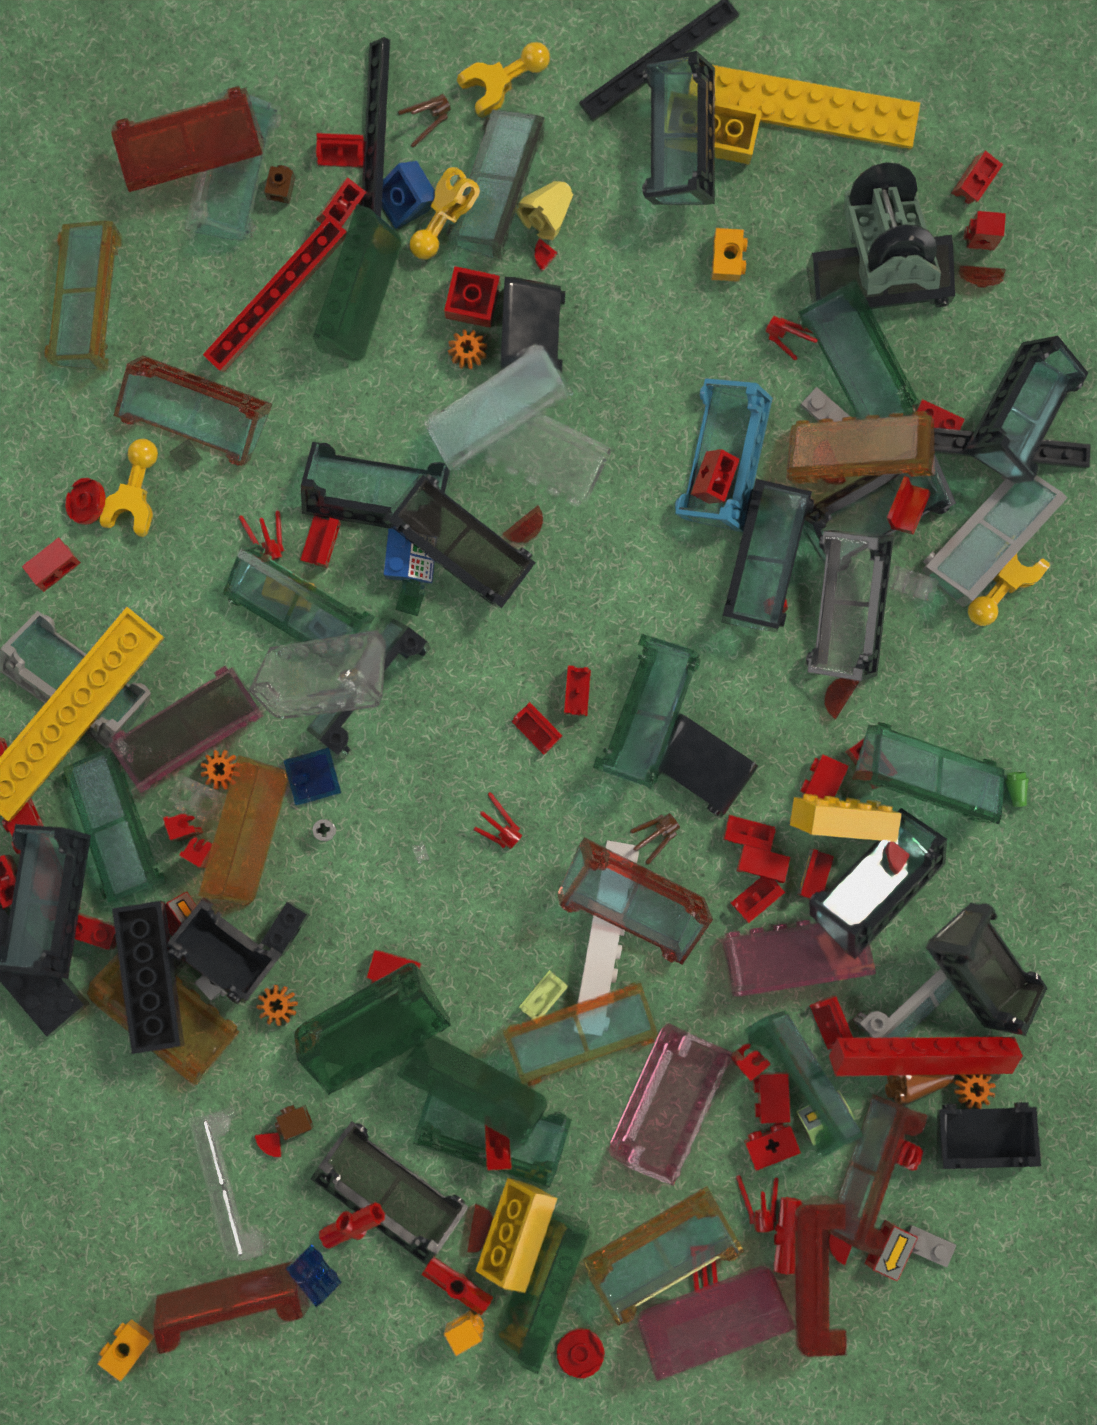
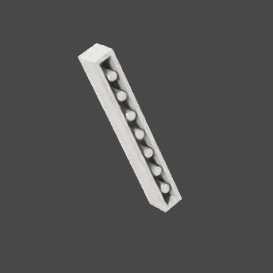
M608 840L606 842L573 1026L575 1031L602 1035V1031H607L610 1016H605L607 1006L611 1007L614 993L610 992L611 982L616 983L618 969L614 968L615 959H620L622 945H618L620 935L624 936L626 922L622 921L623 913L628 912L631 898L626 896L628 888L632 889L635 875L631 874L632 865H637L639 851L633 850L636 845Z

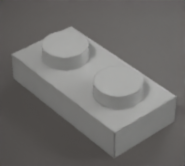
M817 387L800 405L834 436L851 419L845 411Z
M910 1224L908 1232L918 1237L912 1252L948 1267L956 1244Z

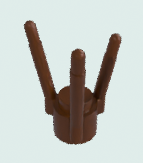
M444 94L398 111V115L409 112L414 115L428 109L433 117L438 116L411 143V147H415L440 122L448 118L446 113L451 111V107Z
M670 813L665 816L661 814L657 818L630 830V833L633 834L657 824L655 826L657 830L633 848L634 851H638L660 834L662 837L667 835L646 860V864H650L667 843L677 836L676 831L680 829V826Z

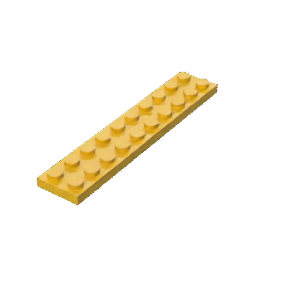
M713 65L715 67V101L762 111L760 122L912 149L920 108L919 102ZM692 75L689 96L697 97V83L693 80Z
M126 607L1 755L0 815L7 821H12L165 638L130 608Z

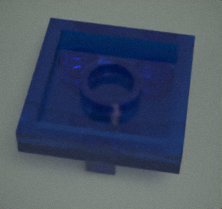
M330 748L283 760L295 806L342 793Z
M312 1244L286 1268L316 1308L342 1283L337 1273L330 1268L323 1259L322 1254Z

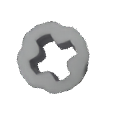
M321 819L314 824L313 834L318 840L329 841L336 834V827L330 821ZM323 824L330 828V831L326 833V837L319 833V829H322Z

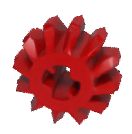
M889 1135L883 1142L880 1154L884 1159L913 1171L917 1170L918 1165H920L924 1152L913 1143Z

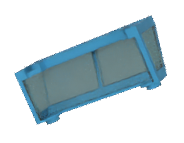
M705 379L704 386L700 389V399L706 407L687 493L682 494L676 500L675 514L684 520L743 532L773 398L757 383ZM723 449L740 460L725 502L708 504L693 496L691 492L706 451Z

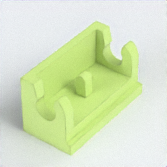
M549 970L519 1007L534 1022L538 1023L566 990L568 985Z

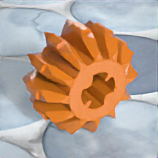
M464 329L462 330V337L455 333L454 338L456 341H449L451 349L448 350V355L453 356L451 359L453 364L459 362L460 369H463L466 363L469 370H472L473 362L480 366L481 361L479 358H486V353L483 351L487 349V344L482 343L484 340L482 335L476 337V331L472 330L470 335H467V331ZM466 346H471L472 352L469 350V353H464L463 347L466 349Z
M215 750L213 752L214 759L209 755L205 756L209 764L201 763V767L207 769V771L201 773V777L209 776L205 784L210 785L214 782L213 789L218 790L221 784L222 788L227 790V781L235 785L236 781L232 778L233 775L241 776V773L234 771V769L240 768L241 764L233 763L237 757L231 755L228 758V751L224 750L220 756L219 751ZM224 764V775L218 774L217 776L218 769L216 767L218 765L223 766Z
M278 985L273 986V993L269 988L264 989L267 997L263 995L258 997L264 1004L257 1005V1009L265 1010V1012L260 1014V1018L262 1019L268 1015L267 1024L269 1025L273 1022L274 1018L277 1026L282 1024V1018L286 1023L290 1022L288 1014L296 1015L297 1013L290 1008L291 1006L298 1005V1001L290 1002L295 993L292 992L285 995L288 991L287 986H284L280 993ZM281 1000L282 1003L280 1005L283 1004V1008L277 1011L273 1010L275 1006H272V1002Z
M983 1074L960 1075L963 1081L955 1080L954 1083L961 1086V1088L955 1089L954 1094L961 1095L958 1099L959 1103L966 1102V1107L969 1109L973 1105H975L976 1109H981V1101L985 1105H989L990 1102L987 1096L995 1097V1093L989 1091V1089L996 1087L995 1083H988L991 1079L990 1074L984 1076ZM973 1083L980 1087L979 1091L976 1090L977 1094L970 1091V1087H974Z

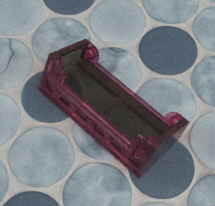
M225 665L214 672L215 677L128 732L125 733L124 730H121L111 737L113 741L109 744V747L140 793L149 789L156 780L160 781L164 776L240 728L247 726L248 721L255 722L264 716V710L233 666L227 668Z

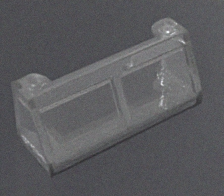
M233 1104L188 1117V1122L224 1257L228 1260L243 1261L266 1254L273 1243L270 1233L259 1232L255 1224L243 1227L219 1138L230 1131L231 1120L238 1116L236 1105Z

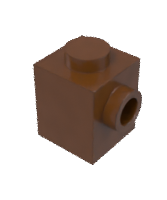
M284 165L270 166L264 191L267 200L290 204L296 179L293 170Z
M294 1104L280 1110L281 1114L276 1117L275 1128L279 1136L283 1135L284 1140L314 1128L306 1104L295 1108Z

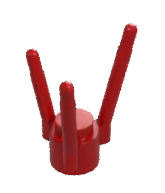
M775 315L770 320L765 331L770 334L768 339L775 342L795 361L798 357L778 338H784L786 333L789 332L805 340L817 343L816 338L801 331L814 335L819 334L817 330L787 321Z
M280 511L275 512L277 543L275 539L270 540L264 519L262 517L259 518L265 542L261 543L262 548L242 515L239 516L244 529L257 549L259 558L263 557L264 562L282 558L281 552L284 551L282 544Z
M489 792V798L510 827L506 825L503 828L484 811H481L480 815L500 832L498 834L500 838L478 827H474L473 830L498 843L502 848L507 846L511 850L523 836L518 832L521 828L512 821L498 800Z
M738 1175L736 1179L749 1214L750 1224H754L755 1232L773 1231V1222H776L779 1179L777 1177L774 1178L771 1209H767L765 1192L762 1191L760 1193L761 1209L756 1210V1215H754L741 1176Z

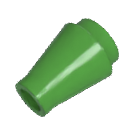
M1026 772L1007 773L1005 782L1013 807L1027 806L1029 777H1026Z

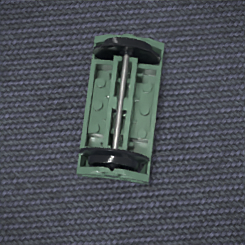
M885 162L871 166L863 171L853 182L852 188L845 192L844 211L850 242L856 243L860 255L859 276L862 287L867 291V295L880 294L891 285L917 283L927 290L939 289L941 272L936 259V240L930 231L927 230L916 195L918 190L916 177L909 168L899 163Z

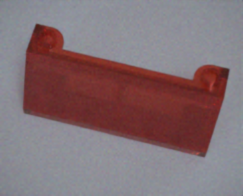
M240 86L229 88L223 98L134 123V121H129L128 118L117 120L111 130L128 192L263 155L264 138L247 87L240 88Z
M299 1259L158 1294L153 1324L158 1355L175 1350L180 1344V1333L183 1331L276 1308L278 1317L283 1321H294L304 1318L310 1304Z

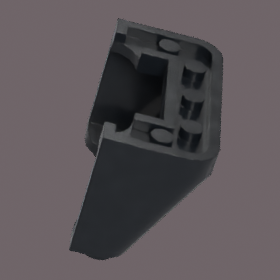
M505 277L501 344L502 378L557 380V373H562V359H558L560 305H565V291H561V286L517 277Z
M681 713L677 715L645 762L649 765L647 769L655 775L660 776L661 773L667 775L703 799L708 804L706 809L716 816H719L720 813L722 815L726 814L759 767L748 757Z
M203 897L167 943L168 953L178 961L182 959L227 992V997L236 1004L240 1002L246 1003L282 954L273 948L270 951L262 950L264 947L262 943L258 945L223 919L219 911L214 914L215 911L211 908L213 903Z
M1029 1102L1014 1103L1013 1108L957 1109L956 1104H943L942 1109L937 1110V1169L1041 1167L1037 1107H1029Z

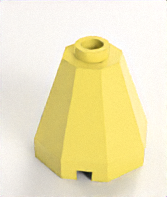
M554 181L525 196L519 202V208L516 211L524 226L529 230L533 226L540 231L537 236L541 239L553 240L560 231L573 197L571 187L565 182Z

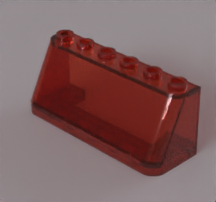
M827 1195L808 1198L795 1212L796 1347L799 1352L807 1357L846 1356V1330L844 1328L829 1329V1229H846L845 1204Z

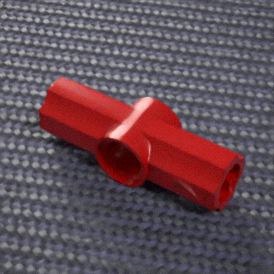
M781 1197L779 1219L775 1226L777 1234H774V1245H776L773 1264L774 1272L795 1274L797 1248L800 1247L801 1199Z
M375 1202L354 1213L344 1211L338 1216L336 1222L319 1231V1239L323 1246L328 1249L350 1238L357 1241L361 1240L367 1230L385 1221V1213L381 1205Z
M436 1257L426 1265L421 1274L445 1290L451 1298L458 1299L481 1316L493 1300L492 1295L468 1280L464 1274L458 1273ZM459 1280L464 1284V1288L461 1291H455L452 1289L451 1283Z

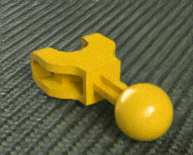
M532 42L523 48L520 59L505 68L502 67L500 62L494 65L474 63L458 75L457 82L463 89L476 85L483 86L486 89V94L475 105L476 114L478 117L483 118L501 108L506 92L512 89V79L527 70L533 73L545 70L550 62V53L542 43Z
M450 167L444 172L437 183L435 197L430 205L436 211L435 215L426 229L415 232L410 239V250L419 259L427 260L436 255L439 249L437 236L449 219L456 223L461 215L467 213L472 208L479 196L480 189L478 184L466 178L459 168ZM454 175H458L457 181L452 186L450 184L451 178ZM470 186L471 192L468 195H462L465 188Z
M137 439L129 446L128 459L132 464L127 485L120 483L118 491L106 498L105 507L100 515L102 527H113L119 514L131 512L134 516L133 530L136 535L145 537L148 534L153 512L146 501L147 491L141 489L146 468L153 466L158 458L157 447L150 440Z
M1008 542V543L1002 548V550L997 554L996 559H997V558L1005 551V549L1010 545L1009 542ZM1016 553L993 578L997 583L986 596L975 598L969 604L968 616L970 620L979 626L992 624L998 616L997 604L1007 592L1011 594L1019 587H1029L1038 582L1049 568L1050 563L1045 559H1040L1034 566L1026 567L1018 561Z

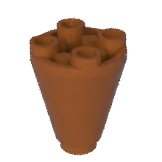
M887 1075L888 1084L885 1085V1092L887 1097L893 1098L898 1105H907L947 1087L950 1083H953L954 1075Z

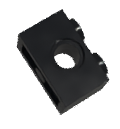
M286 902L261 943L285 955L310 914L292 902Z

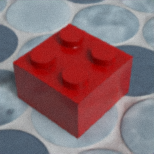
M454 266L444 309L445 318L491 328L501 285L500 276Z

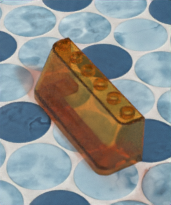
M913 412V416L893 413L889 414L888 418H880L879 415L865 416V419L856 420V417H843L842 421L834 422L833 419L825 418L819 419V423L799 420L796 421V425L791 426L787 479L793 484L818 483V479L899 473H908L911 477L935 475L934 419L932 416L927 415V412Z
M238 755L198 896L238 905H249L254 902L289 783L288 773L284 769Z
M117 953L90 982L87 996L98 1008L128 1031ZM175 975L185 1045L152 1052L187 1081L198 1085L235 1040L240 1031L237 1030L234 1022L221 1017L219 1011L213 1005L205 1004L196 991L193 989L188 990L183 986L180 978Z

